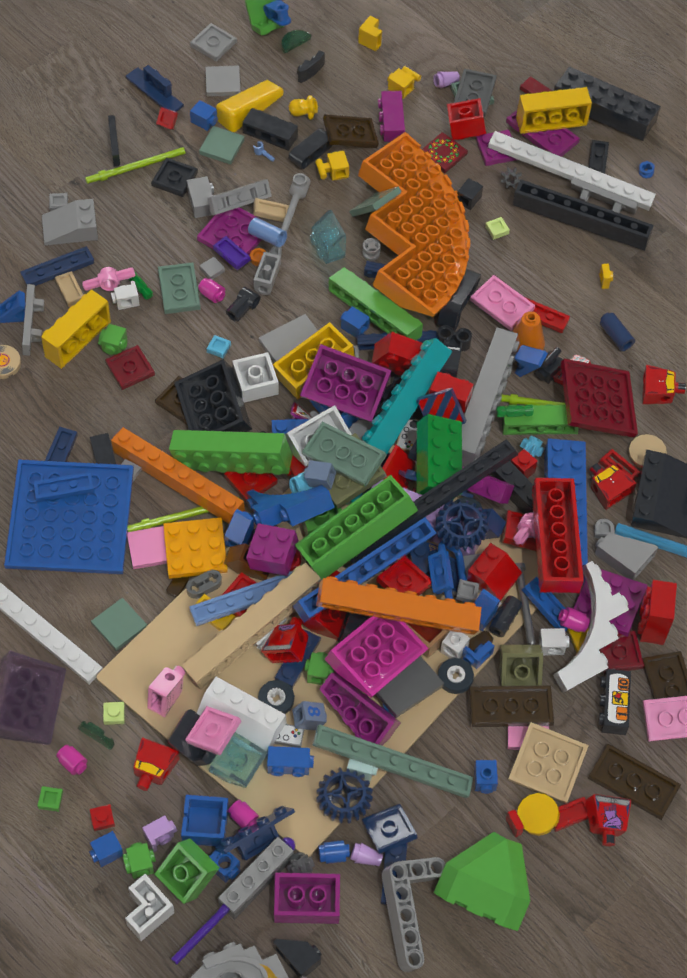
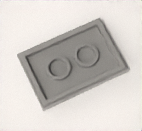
M304 314L259 337V342L275 363L318 330L307 315Z

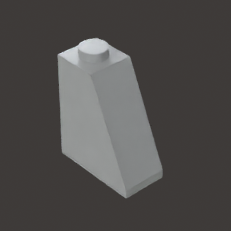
M608 533L605 538L601 537L595 545L597 547L595 552L597 557L624 577L632 580L650 563L658 550L656 545Z

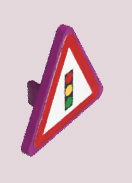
M296 402L292 403L290 412L293 416L292 419H312Z

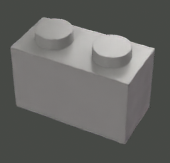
M207 176L187 180V190L194 217L199 218L211 215L208 197L213 196V184L209 183Z

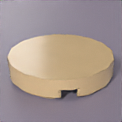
M650 434L636 437L631 442L628 450L629 459L640 469L646 449L667 454L663 441Z

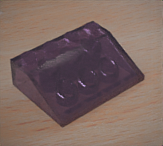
M9 651L2 657L0 663V738L45 745L51 744L66 674L65 668L13 651Z

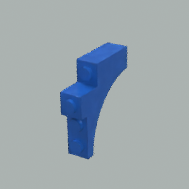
M323 485L283 495L263 494L254 489L246 492L248 496L246 502L249 509L254 512L252 517L256 525L274 526L287 521L293 527L335 508L329 490Z

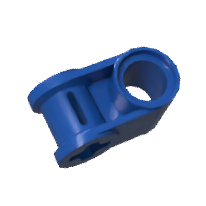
M275 0L264 5V12L268 19H271L279 26H286L291 23V18L288 14V4H285L282 0Z

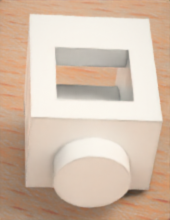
M131 281V285L116 287L114 292L111 293L112 302L117 304L118 310L140 306L135 281Z

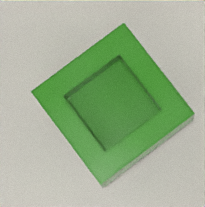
M42 786L38 809L59 812L63 789Z

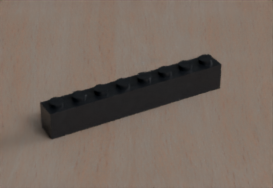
M520 180L514 193L513 205L644 251L651 238L653 224L524 180Z

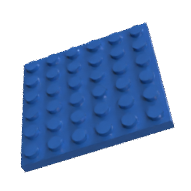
M18 460L5 568L123 574L134 465ZM85 472L92 473L95 492L41 502L36 501L34 481Z

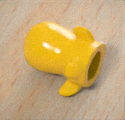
M309 95L307 100H292L289 104V111L295 117L308 114L309 120H312L314 114L318 113V104L316 99Z

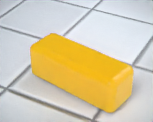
M265 80L216 105L217 121L227 130L236 132L243 126V121L251 108L261 111L265 110L283 96L284 91L280 86Z

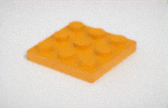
M222 517L163 523L169 579L199 576L209 570L228 573L227 565L224 564L226 551Z

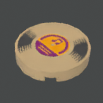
M0 345V379H6L18 372L21 367V358L15 348L8 345Z

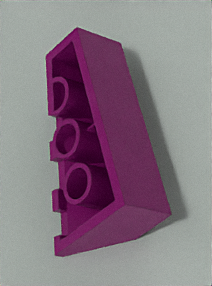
M330 673L320 688V691L333 708L341 715L345 724L354 732L355 737L383 746L401 724L399 720L364 692L337 673Z

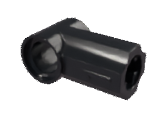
M243 287L239 291L237 299L226 310V314L232 321H239L250 309L253 310L257 307L261 296L249 288Z

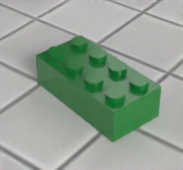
M427 414L417 422V493L420 495H424L462 469L461 421Z

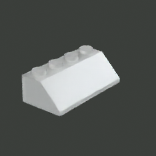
M218 677L214 678L204 693L197 714L201 716L206 706L239 717L241 723L231 739L264 758L268 754V746L274 745V741L287 724L284 713Z

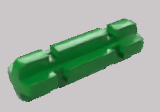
M135 272V277L128 280L130 282L135 281L136 289L142 294L144 299L152 298L153 291L147 287L146 283Z
M523 405L507 406V408L505 406H497L496 408L497 417H505V415L507 417L523 416V414L525 416H532L534 413L533 405H525V407Z

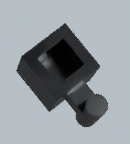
M556 347L553 351L550 350L541 367L535 369L534 374L548 384L561 370V361L563 359L558 356L561 353L560 348Z

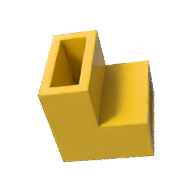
M369 16L359 28L358 43L375 52L381 46L382 30L378 29V19Z

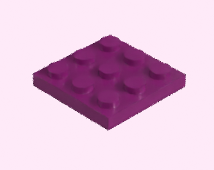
M239 207L217 214L197 235V241L213 249L214 244L227 236L249 255L262 240L248 233V226L251 220L258 217Z
M600 569L604 582H607L611 587L612 596L619 592L628 602L627 607L629 610L609 621L610 624L616 627L618 633L628 637L648 585ZM586 580L574 609L585 613L591 619V596Z

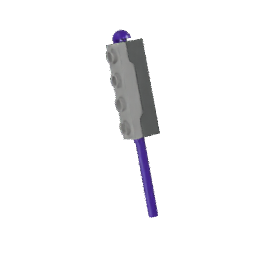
M277 837L218 897L220 909L171 958L173 963L177 965L227 913L235 920L275 879V873H280L289 864L290 857L294 855L296 844L292 838L285 837L281 840Z

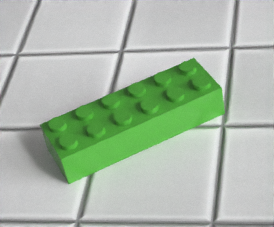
M174 430L169 447L174 459L192 470H200L202 472L289 474L293 456L284 433Z
M390 475L300 540L295 546L308 565L322 580L409 518L418 509L408 493Z

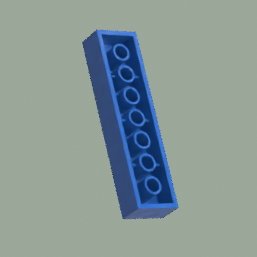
M548 438L544 450V478H571L575 482L583 567L588 563L586 442ZM583 574V579H584L583 585H584L586 578H585V576H584V574Z

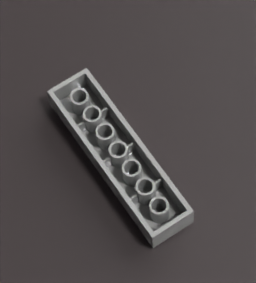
M496 328L464 415L467 421L465 424H462L463 466H467L479 458L484 450L486 437L490 434L492 421L494 422L496 417V408L501 403L502 392L506 389L507 378L510 377L513 368L512 364L516 361L514 357L517 354L520 343L517 341L518 333Z

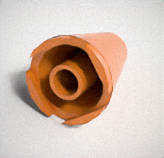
M532 311L524 313L512 331L518 333L517 341L520 342L518 350L522 345L543 350L545 340L540 316Z

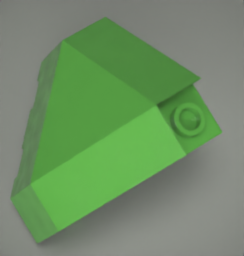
M495 832L491 833L445 864L434 893L452 904L456 903L465 907L467 911L478 916L494 920V923L518 931L530 903L522 844L506 839Z

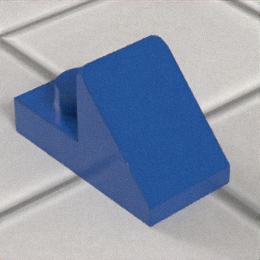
M19 290L0 304V323L24 322L26 305L24 292Z
M525 345L520 346L514 357L518 362L515 374L522 377L541 367L548 353Z

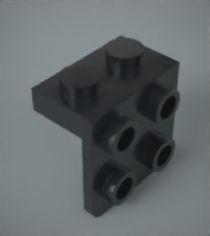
M189 709L168 738V743L197 766L211 764L216 758L215 753L190 745L185 740L200 717L195 711Z

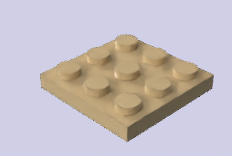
M530 722L508 780L535 792L546 794L566 804L589 745Z

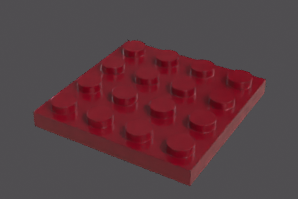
M564 358L561 361V371L568 426L635 438L638 435L630 372Z

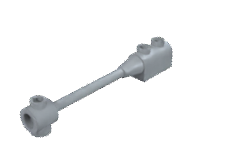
M297 173L293 176L289 193L293 197L281 227L286 232L299 199L306 197L311 180L302 173ZM273 246L269 253H263L254 277V290L259 294L269 295L272 291L281 266L282 246Z

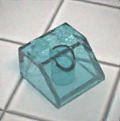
M328 210L312 226L310 235L312 245L317 247L318 256L320 259L323 258L325 264L345 258L346 235L333 211Z
M235 732L221 755H217L211 763L209 772L227 783L246 788L268 752Z

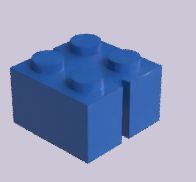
M186 795L181 832L182 841L191 838L197 845H220L221 841L226 838L229 809L228 798Z

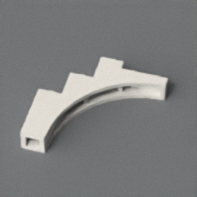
M593 561L582 567L591 596L592 613L589 630L576 656L564 668L553 675L562 692L609 668L607 666V658L603 653H600L599 649L619 639L616 627L610 624L609 621L629 610L627 607L628 602L623 595L621 596L618 592L612 596L610 585L604 582L599 566L594 564Z

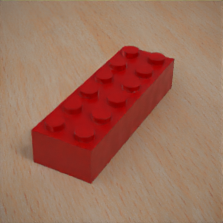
M535 478L532 488L540 592L580 593L584 579L574 479Z

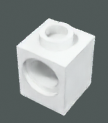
M565 628L540 630L539 645H541L543 655L565 654L566 648H569V636H565Z
M450 631L442 641L440 652L450 659L461 658L463 648L469 646L470 637L460 632Z

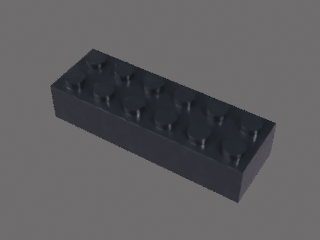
M570 66L555 85L554 91L587 87L592 102L590 118L642 141L656 123L661 108L658 104Z

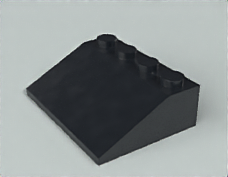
M224 359L174 382L189 430L248 432L252 430L233 368Z
M646 449L641 467L631 527L687 538V463L666 453Z

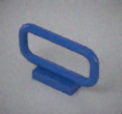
M441 541L438 545V552L428 556L433 593L437 595L444 592L445 599H453L452 589L454 585L449 552L446 549L452 551L455 555L459 580L467 581L464 557L460 548L456 551V546L449 548L448 542L443 544Z

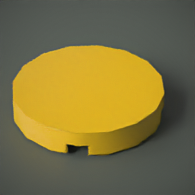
M541 793L531 794L524 798L517 811L524 825V830L531 835L537 836L551 832L554 826L556 827L560 816L555 801L548 795Z

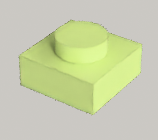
M502 217L486 222L485 225L493 240L508 235L510 231Z
M124 702L104 703V725L125 724Z

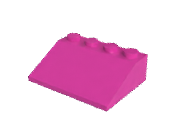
M370 617L330 650L325 660L338 675L372 698L429 648L405 622Z

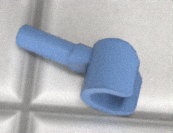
M261 141L257 142L258 147L253 145L256 155L266 156L272 162L275 160L273 156L264 150V145Z

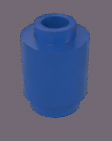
M344 840L324 842L323 845H318L320 862H325L326 864L346 862V857H350L349 845L344 844Z

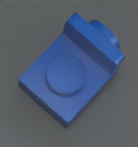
M488 641L484 645L480 644L474 652L466 646L463 648V660L467 661L475 669H478L493 654L495 645Z

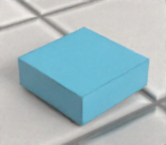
M214 335L207 347V353L224 358L231 346V341Z

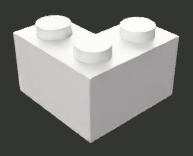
M146 874L128 888L130 896L139 907L125 918L127 926L140 941L145 939L174 914L173 904Z

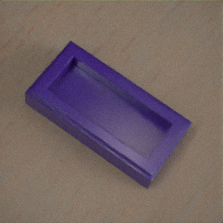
M227 236L213 245V250L236 270H239L251 260L250 256Z

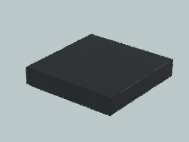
M166 157L153 178L151 185L184 197L187 192V180L196 177L198 168Z

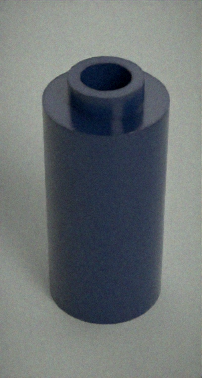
M605 313L601 317V327L620 351H626L634 345L636 340L614 313Z

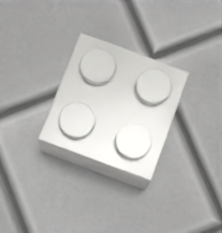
M268 352L232 361L233 371L244 403L279 394L278 379Z

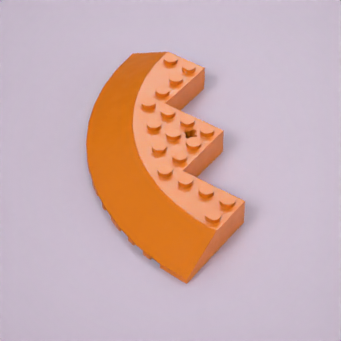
M404 132L363 160L358 174L361 179L378 192L398 186L402 191L398 196L370 214L365 230L398 255L378 270L373 286L399 307L434 317L449 302L464 277L469 260L468 220L465 219V208L457 197V191H454L452 188V182L448 175H444L441 171V166L438 163L435 164L431 159L432 156L428 152H424L420 148L421 145Z

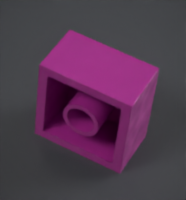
M258 524L246 557L250 569L288 576L297 550L295 544L299 542L296 530Z

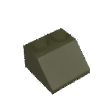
M500 645L501 686H542L543 651L541 645Z

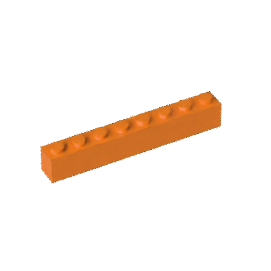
M124 427L111 439L115 454L140 466L147 474L218 518L222 517V520L230 524L236 509L242 512L245 511L243 500Z
M330 576L320 581L316 604L317 607L471 635L479 631L482 608L477 607L475 603L471 602L461 604L449 598L439 600L433 595H425L423 597L418 596L416 592L412 591L402 593L397 592L395 588L380 589L374 584L358 585V582L353 580L342 582L338 581V578Z

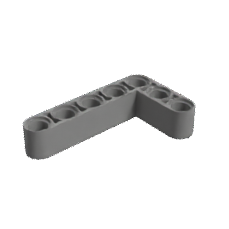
M438 857L395 862L387 866L382 872L399 968L404 972L416 970L424 963L423 948L410 883L432 881L440 877L445 867V862ZM431 865L434 866L436 873L432 871ZM412 867L416 870L417 875L413 874ZM392 869L396 871L397 878L394 877ZM396 891L401 894V899L397 897ZM400 913L404 914L405 921L401 919ZM405 934L409 937V943L404 938ZM409 956L413 959V965L409 962Z

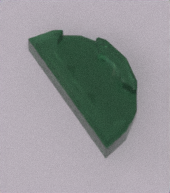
M302 30L288 32L282 39L283 52L287 53L309 41L311 34Z
M82 721L78 726V730L111 750L115 745L113 739L103 735L105 731L92 722L86 724L85 721Z

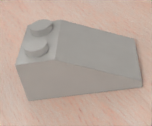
M93 199L76 200L42 215L45 245L98 240Z

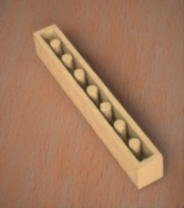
M307 563L296 567L289 577L282 579L272 591L266 592L259 602L252 604L241 617L235 618L225 630L219 631L216 637L209 643H205L194 656L188 657L182 665L186 674L201 690L295 611L293 606L296 602L317 589L321 578Z

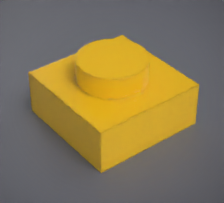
M609 264L601 265L599 277L602 289H609L610 281H613V271H610Z

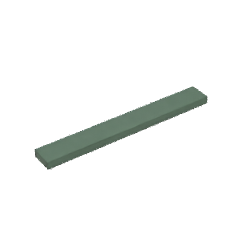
M320 724L317 726L312 746L464 798L470 796L473 781L471 776Z

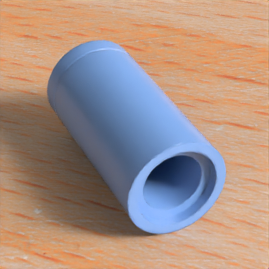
M259 218L252 219L248 226L249 234L274 246H283L287 239V232Z

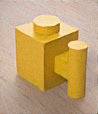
M406 66L402 70L398 68L387 79L388 90L402 91V99H404L414 90V81H420L421 75Z
M344 151L327 154V163H323L322 159L315 161L321 179L327 178L326 173H330L332 181L349 178V164Z

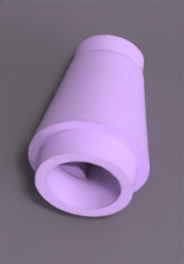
M437 72L433 77L437 88H444L451 85V83L458 82L460 79L458 72Z
M355 843L350 859L355 861L354 863L380 866L383 854H378L377 851L363 843Z

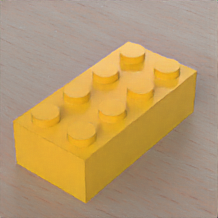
M587 87L520 95L516 115L520 133L587 126L592 104Z
M92 289L87 294H84L80 301L71 306L65 315L58 318L50 329L43 332L41 339L45 358L62 369L111 322L108 301Z
M330 322L272 364L277 379L297 400L301 398L302 388L320 344L355 357L354 346Z

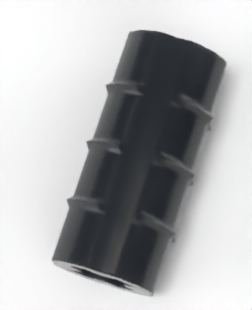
M507 596L497 615L493 618L489 631L493 635L503 638L518 615L522 602L514 596Z

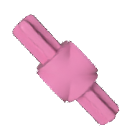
M105 267L100 271L98 277L83 281V288L85 291L98 287L105 291H113L114 288L118 287L120 281L135 277V271L132 267L116 271L112 267Z
M534 512L525 513L519 522L518 532L513 538L516 541L515 544H524L527 538H535Z

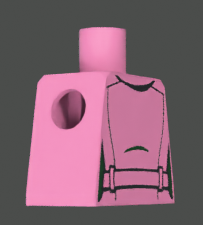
M176 666L173 670L168 667L164 668L148 687V709L166 717L182 692L183 676L186 674L182 667Z

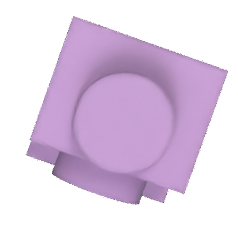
M166 816L142 827L144 836L153 852L157 851L159 844L165 845L169 843L172 837H174V833L177 832L173 821L168 822Z

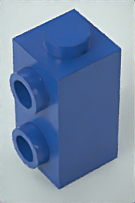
M268 746L267 773L273 776L291 774L294 777H304L309 775V768L314 767V756L310 755V748Z

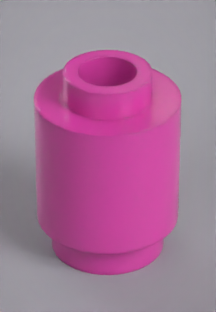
M207 278L200 282L198 290L206 298L214 303L224 299L225 288Z
M570 607L562 609L558 617L560 625L576 632H585L590 623V618L585 613Z
M65 745L58 751L56 755L59 759L58 762L72 775H80L87 768V759L73 746Z
M240 799L228 810L231 814L230 817L241 828L254 825L259 817L245 801L242 802Z

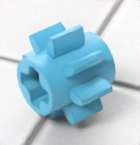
M530 436L529 439L524 438L520 444V447L528 451L534 458L535 456H541L545 449L541 447L543 442L534 436Z

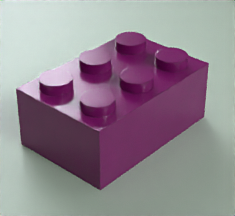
M275 873L274 923L339 924L340 874Z

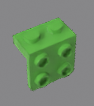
M245 0L252 30L260 35H267L274 29L284 27L277 25V23L268 19L265 15L264 5L275 0Z

